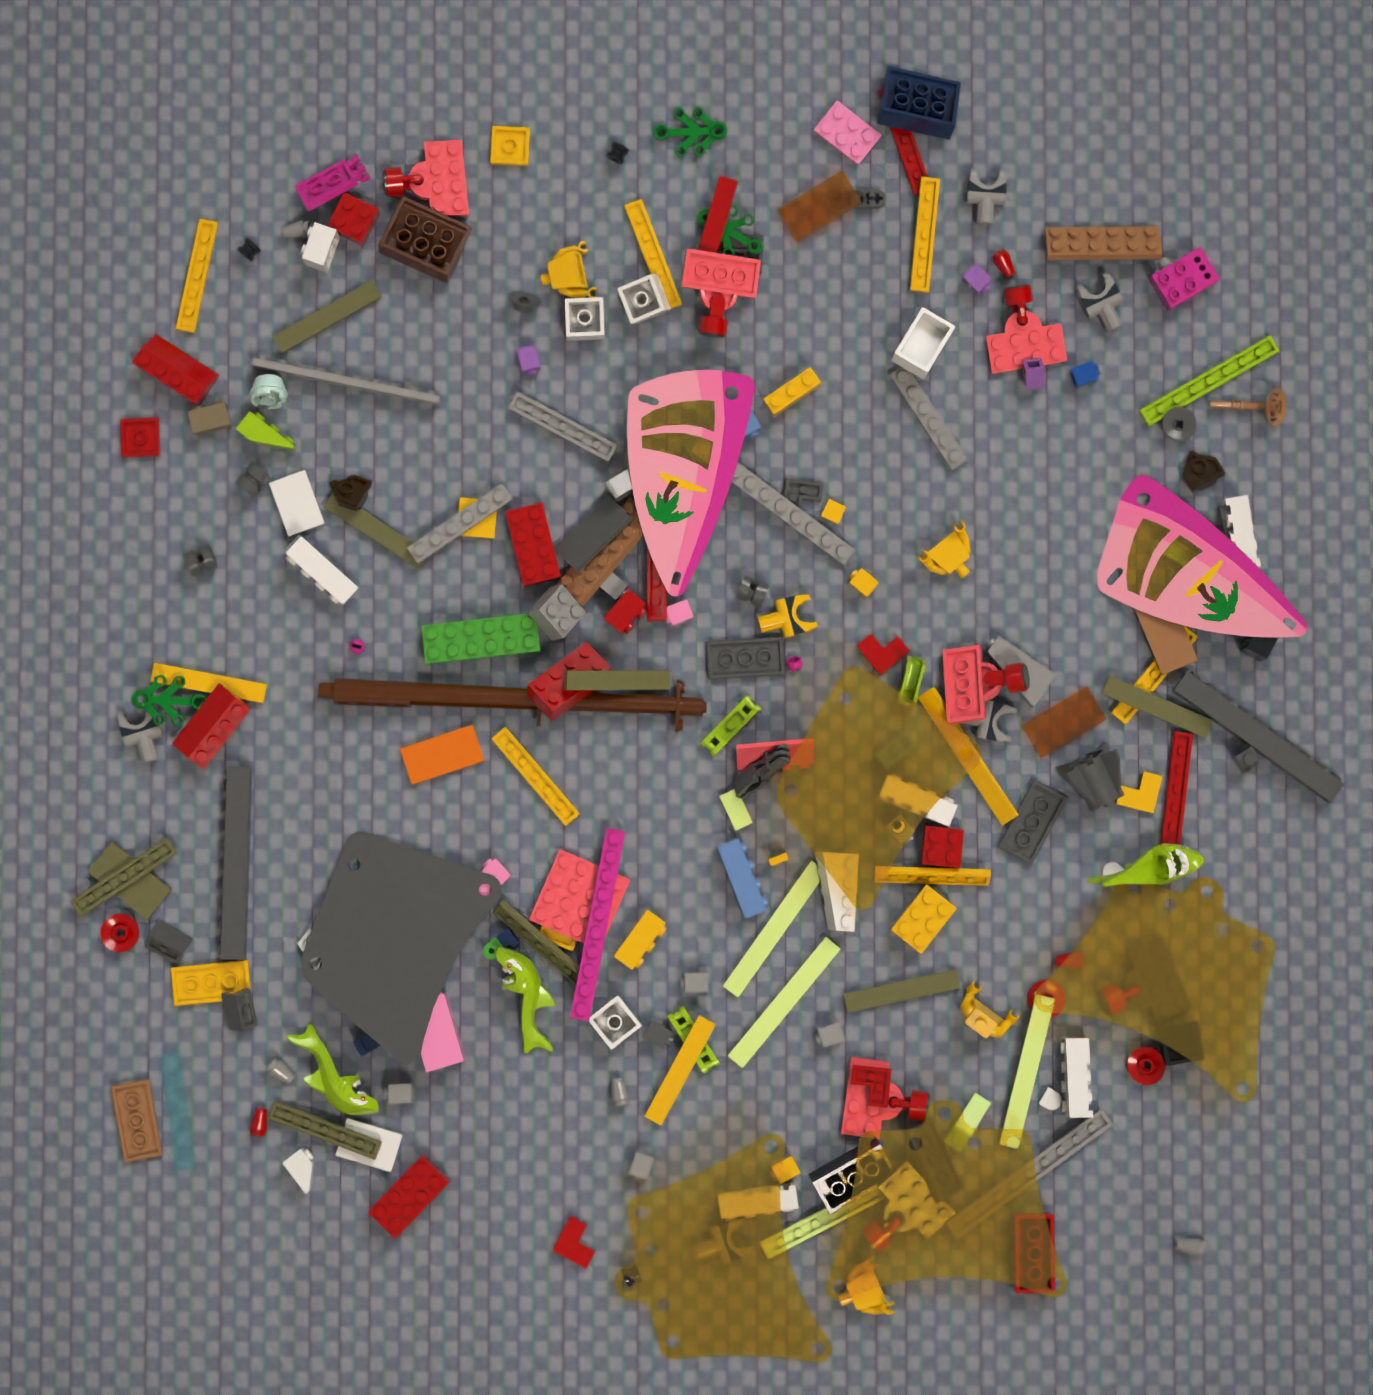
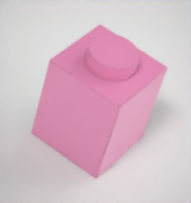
M687 599L667 607L666 622L667 624L671 623L672 627L694 619Z

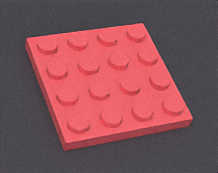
M560 849L529 920L584 944L599 866ZM617 874L606 935L630 882V879Z

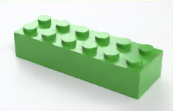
M529 614L421 625L426 665L541 653L539 627Z

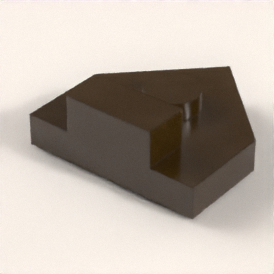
M1189 451L1182 478L1193 493L1198 489L1201 491L1217 482V479L1225 476L1226 473L1216 457Z
M357 475L348 476L344 480L329 482V487L338 505L353 511L362 508L368 498V491L372 486L371 480Z

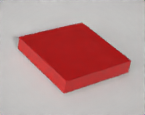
M159 418L120 419L122 458L161 456Z

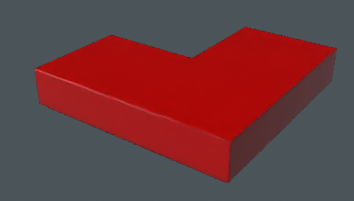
M870 634L856 645L879 675L883 674L910 652L899 637H896L883 648L874 636Z
M853 1065L851 1084L870 1086L868 1106L888 1108L892 1069Z
M570 1216L552 1251L587 1269L596 1251L580 1243L579 1240L588 1224Z

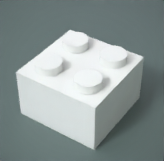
M315 222L313 227L310 226L307 237L309 239L307 245H303L300 255H302L306 266L328 273L340 236L336 229Z
M650 274L617 288L631 324H638L671 310L658 274Z
M603 297L565 299L567 341L605 339Z
M619 995L594 1013L589 1020L611 1050L642 1026Z

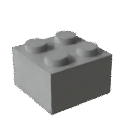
M562 584L550 587L528 612L552 641L564 638L586 613Z

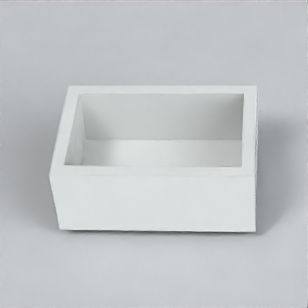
M922 307L891 361L924 380L950 338L955 326Z

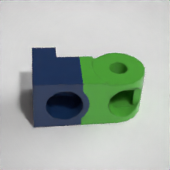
M508 927L484 946L483 954L488 959H495L498 947L506 948L511 944L514 948L521 942Z

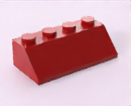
M156 334L141 347L132 361L137 368L196 406L201 405L220 376Z
M218 683L172 744L189 760L204 770L251 710L250 705Z

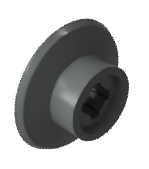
M513 291L508 294L509 300L514 303L513 308L521 313L532 312V308L539 306L542 302L536 295L523 291Z
M1176 407L1165 414L1162 426L1165 434L1170 439L1184 441L1194 434L1197 423L1195 416L1190 410ZM1176 421L1182 423L1181 428L1175 427Z

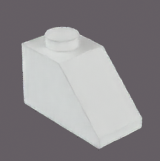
M301 1148L282 1164L306 1194L311 1190L315 1163L312 1160L314 1159L313 1154L308 1149Z

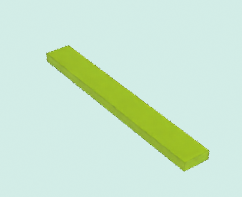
M1271 335L1145 406L1139 410V413L1147 427H1150L1162 420L1165 414L1172 408L1184 407L1272 357L1280 352Z

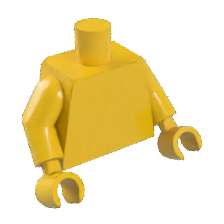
M581 241L577 247L573 245L561 248L554 255L552 261L547 264L549 273L541 275L542 284H551L554 290H558L561 295L570 298H585L586 296L588 298H596L597 296L592 297L590 295V291H597L595 287L590 288L588 291L585 290L588 288L581 255H586L589 249L582 250L580 247L585 246L587 243Z
M959 519L960 525L958 527L954 523L951 524L957 532L953 531L929 552L920 549L923 552L922 557L915 555V558L921 561L930 572L939 575H950L953 571H956L962 579L971 572L964 564L970 558L971 548L970 540L965 530L966 525L961 519Z
M975 981L967 986V993L960 1005L964 1022L986 1039L990 1036L1000 1038L1011 1025L1016 1023L1020 1015L1017 1017L1012 1016V1009L1006 1015L1005 1020H1003L974 998L982 989V986L980 985L975 988Z
M870 1256L866 1261L853 1267L847 1276V1282H845L848 1291L838 1295L842 1306L853 1302L856 1310H860L862 1313L891 1315L897 1312V1310L892 1311L890 1309V1306L895 1304V1302L887 1303L873 1271L878 1266V1263L876 1265L871 1264L870 1261L874 1257Z

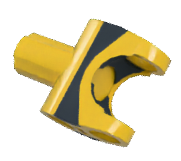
M810 595L790 596L774 601L777 612L757 617L761 633L781 628L783 637L790 638L817 628V622H803L796 615V609L803 602L811 600Z

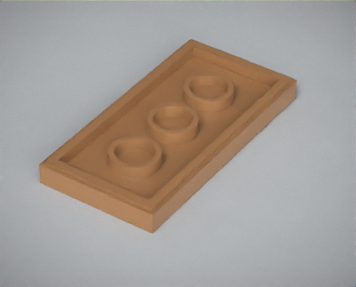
M1161 594L1151 597L1149 599L1156 602V600ZM1134 608L1162 676L1198 662L1183 625L1152 616Z
M150 1079L110 1086L124 1163L162 1156L163 1149Z

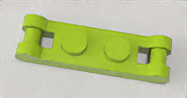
M749 695L700 743L703 748L706 747L713 757L761 709L758 704L755 705L751 701L752 698ZM745 706L751 710L748 714L742 710ZM714 737L720 742L717 746L711 742Z
M682 1005L678 1008L677 1012L674 1014L670 1013L667 1017L682 1041L685 1042L694 1022ZM684 1017L686 1022L679 1025L677 1020ZM706 1043L696 1061L703 1074L709 1072L708 1069L720 1065L718 1059ZM708 1055L710 1059L703 1063L701 1058Z

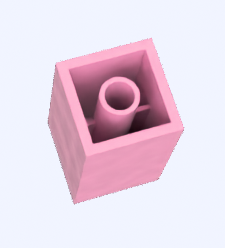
M440 992L420 1052L426 1072L466 1060L447 993L442 994Z

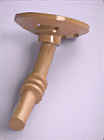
M1274 388L1269 393L1265 403L1243 402V400L1234 401L1233 399L1231 401H1209V408L1230 409L1231 411H1238V409L1239 411L1243 409L1265 410L1268 423L1271 426H1279L1286 413V397L1282 389Z

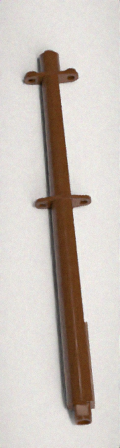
M334 678V683L323 682L319 683L318 698L333 700L334 705L411 708V705L531 709L537 710L536 726H541V710L527 696V688ZM677 680L676 696L591 692L567 711L676 714L675 732L679 733V731H683V719H679V716L702 717L703 713L707 712V702L703 701L702 697H680V693H684L685 682Z

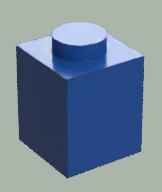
M1093 360L1070 369L1069 373L1075 389L1094 383L1099 379L1100 370L1097 364L1094 365Z

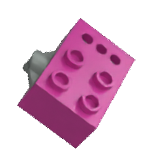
M1201 247L1179 260L1162 258L1158 263L1155 273L1149 278V282L1168 312L1217 284L1220 280Z

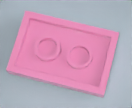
M839 101L835 102L813 131L857 166H859L882 136Z

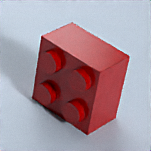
M344 192L327 227L336 229L340 236L364 247L380 212L378 208Z
M628 589L606 614L604 621L621 636L624 633L628 635L634 628L633 622L636 619L640 620L646 614V603Z
M924 826L920 865L961 868L964 830Z

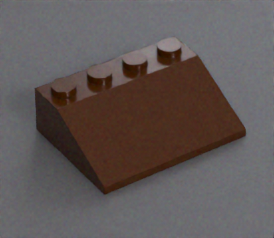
M403 196L378 244L379 253L448 284L461 257L472 227Z

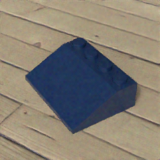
M887 66L876 124L950 140L956 126L961 82Z

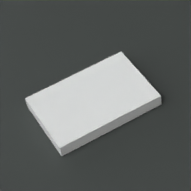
M305 470L269 483L289 537L325 524Z
M347 1118L344 1127L383 1142L376 1160L338 1146L336 1156L392 1172L403 1134Z

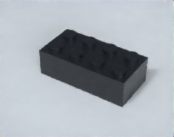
M874 1136L809 1173L808 1176L831 1214L877 1188V1184L892 1172L894 1168L881 1144Z

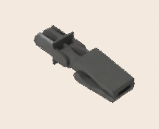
M782 744L771 753L765 751V756L756 763H750L734 780L736 797L745 799L766 786L776 773H783L782 768L791 762L788 745Z

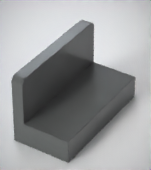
M158 921L149 933L144 947L179 964L186 948L192 941V937L162 921Z
M244 988L235 993L224 992L221 994L230 1030L244 1032L258 1025L249 988Z

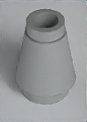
M303 219L284 226L283 235L285 238H308L307 233L311 223L309 220L305 221Z
M273 1058L265 1069L268 1075L286 1084H289L295 1076L280 1059L277 1060L276 1058Z
M623 1078L611 1080V1103L614 1104V1107L629 1105L630 1097Z
M1178 1238L1176 1250L1197 1258L1198 1256L1203 1257L1206 1241Z

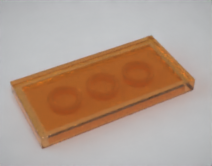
M842 170L779 208L778 211L798 243L861 205L862 202Z
M1086 686L1022 724L1021 727L1039 757L1042 758L1107 718Z

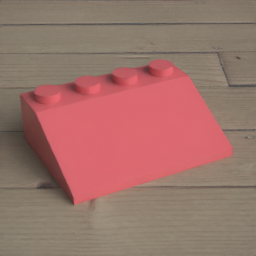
M814 738L736 745L737 771L742 772L750 763H756L765 756V751L771 753L782 744L788 745L791 760L782 768L783 770H791V766L798 765L799 769L810 768V764H814Z

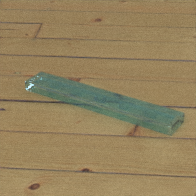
M181 1053L161 1054L176 1170L195 1168L196 1161Z

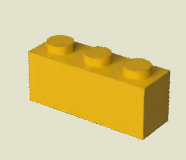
M809 367L765 397L763 404L774 418L820 387L821 381L812 368Z
M647 909L614 957L631 970L634 967L638 969L644 961L642 958L643 954L646 951L650 953L655 946L653 941L656 936L661 937L667 929L664 926L666 922Z

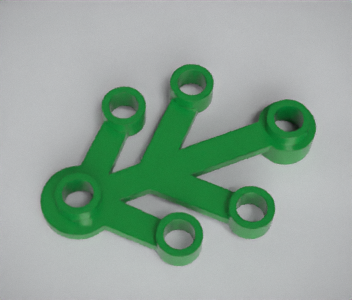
M696 107L693 110L694 119L701 120L707 126L700 128L685 114L682 108H677L674 111V118L682 121L689 128L668 129L667 126L659 124L654 128V137L659 141H664L667 137L689 136L682 145L677 146L675 149L676 156L683 158L686 156L687 150L700 136H708L701 145L699 144L694 148V154L697 157H703L705 150L715 140L720 141L726 137L727 127L722 122H713L704 113L702 108ZM680 111L683 113V116L677 117L676 113ZM701 111L702 115L696 116L695 112ZM715 129H720L722 131L721 134H715ZM664 131L665 135L661 137L658 135V132ZM702 148L703 153L698 154L696 150ZM678 149H683L685 152L678 154L677 151Z
M732 205L731 208H735V213H729V216L734 217L738 214L739 210L737 206ZM708 208L701 210L698 214V222L703 227L706 224L704 216L710 210ZM745 214L740 219L726 223L722 237L724 245L723 254L731 250L732 256L736 255L735 250L732 248L730 236L748 246V250L753 254H760L763 251L764 244L761 240H751L734 230V228L744 225H753L755 219L752 215ZM750 216L751 222L747 224L745 219ZM753 243L758 244V247L755 250L752 249Z
M163 675L156 676L154 682L146 690H137L132 694L131 702L133 706L138 709L144 708L152 717L155 725L164 724L165 716L159 714L151 704H158L171 718V723L174 726H181L184 723L183 716L177 714L170 705H190L193 709L198 710L206 700L202 694L193 695L191 698L170 697L178 688L185 685V679L182 676L175 677L172 684L159 696L151 695L159 687L166 684L167 680ZM159 677L163 679V683L161 685L157 682V679ZM178 678L182 681L180 686L176 684ZM139 696L143 697L142 703L138 702ZM196 698L200 700V704L198 706L194 703V700ZM157 716L162 718L160 723L156 721ZM176 717H179L181 720L179 724L175 722Z

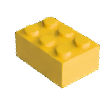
M926 884L893 924L890 931L919 954H922L957 908Z

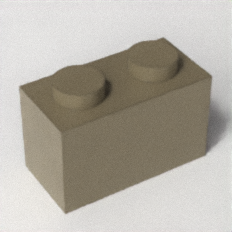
M214 401L210 403L211 406L203 407V405H198L188 411L192 432L195 436L232 427L228 406L225 402Z

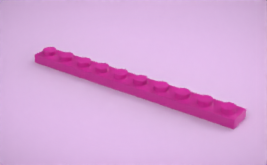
M606 828L570 1015L572 1019L588 1022L590 1020L626 831Z

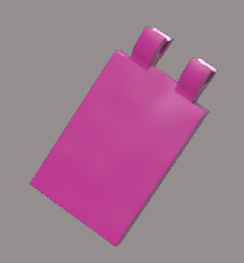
M357 154L346 162L343 159L295 185L308 212L359 185L357 181L366 182L370 180L368 173L361 175L366 172V169L362 162L356 165V163L361 161Z

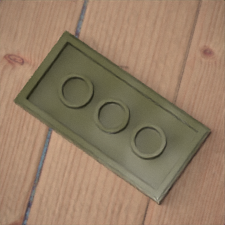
M111 842L88 870V873L100 882L134 858L114 842ZM150 872L116 895L148 920L172 889Z

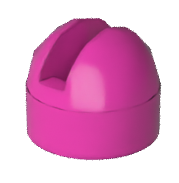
M354 639L350 642L349 649L353 654L359 655L364 652L365 644L360 639ZM352 644L361 645L362 647L361 649L354 648Z
M793 656L786 660L790 671L796 672V669L798 671L801 670V657Z

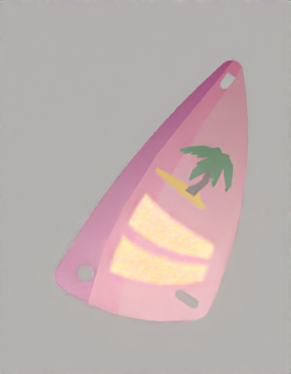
M717 370L683 371L649 380L634 387L629 393L627 443L635 505L652 560L667 592L671 596H680L684 593L705 551L728 494L743 445L755 391L754 381L746 375ZM732 386L738 390V397L736 399L729 400L725 396V391L728 387ZM640 394L657 398L659 403L656 406L639 401L638 396ZM675 572L681 573L679 585L671 584Z
M1139 475L1131 482L1121 496L1097 571V584L1101 592L1152 616L1200 630L1238 636L1277 638L1300 637L1306 633L1307 623L1289 600L1259 567L1211 522L1151 477ZM1147 493L1150 496L1149 504L1145 506L1138 504V495ZM1117 568H1121L1123 570L1121 576L1112 585H1108L1106 583L1107 579ZM1285 618H1290L1297 626L1291 630L1284 624Z

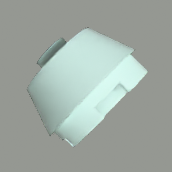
M272 374L256 377L249 392L253 405L256 407L258 404L266 405L267 409L282 407V403L286 402L288 397L282 378Z

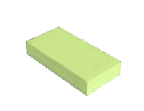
M735 789L719 796L735 831L753 823L743 800L736 797Z

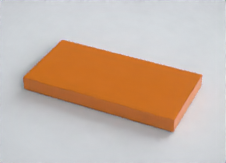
M473 724L400 748L411 785L485 761Z

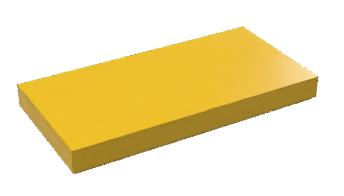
M248 960L171 967L174 1006L223 1001L221 994L224 992L235 993L244 988L251 990Z

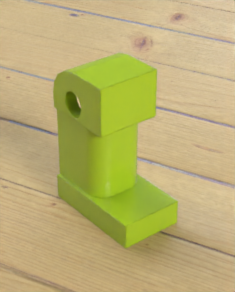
M907 655L905 662L906 670L896 703L915 707L923 673H925L926 660Z

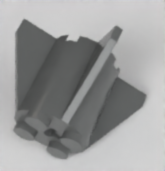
M1107 742L1102 743L1094 751L1085 754L1086 757L1082 759L1079 757L1073 762L1056 767L1058 774L1084 798L1090 811L1097 810L1102 805L1105 808L1115 803L1114 799L1124 796L1121 788L1120 755L1117 749L1110 751Z

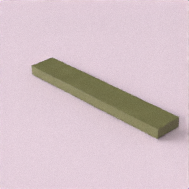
M371 280L277 333L273 338L281 352L285 353L381 299L382 296Z
M333 493L324 505L325 509L419 570L427 560L425 559L418 564L407 549V547L413 544L412 541L362 509L353 511L339 506Z
M670 670L564 671V690H670Z
M1111 676L1107 677L1101 691L1103 695L1204 738H1207L1214 721Z
M167 837L70 902L78 915L83 917L177 855L178 852Z
M502 900L492 913L576 986L580 966L506 901Z
M953 969L844 993L843 996L847 1013L958 989L960 988L957 970Z
M274 1100L268 1119L373 1160H376L383 1142L277 1100Z

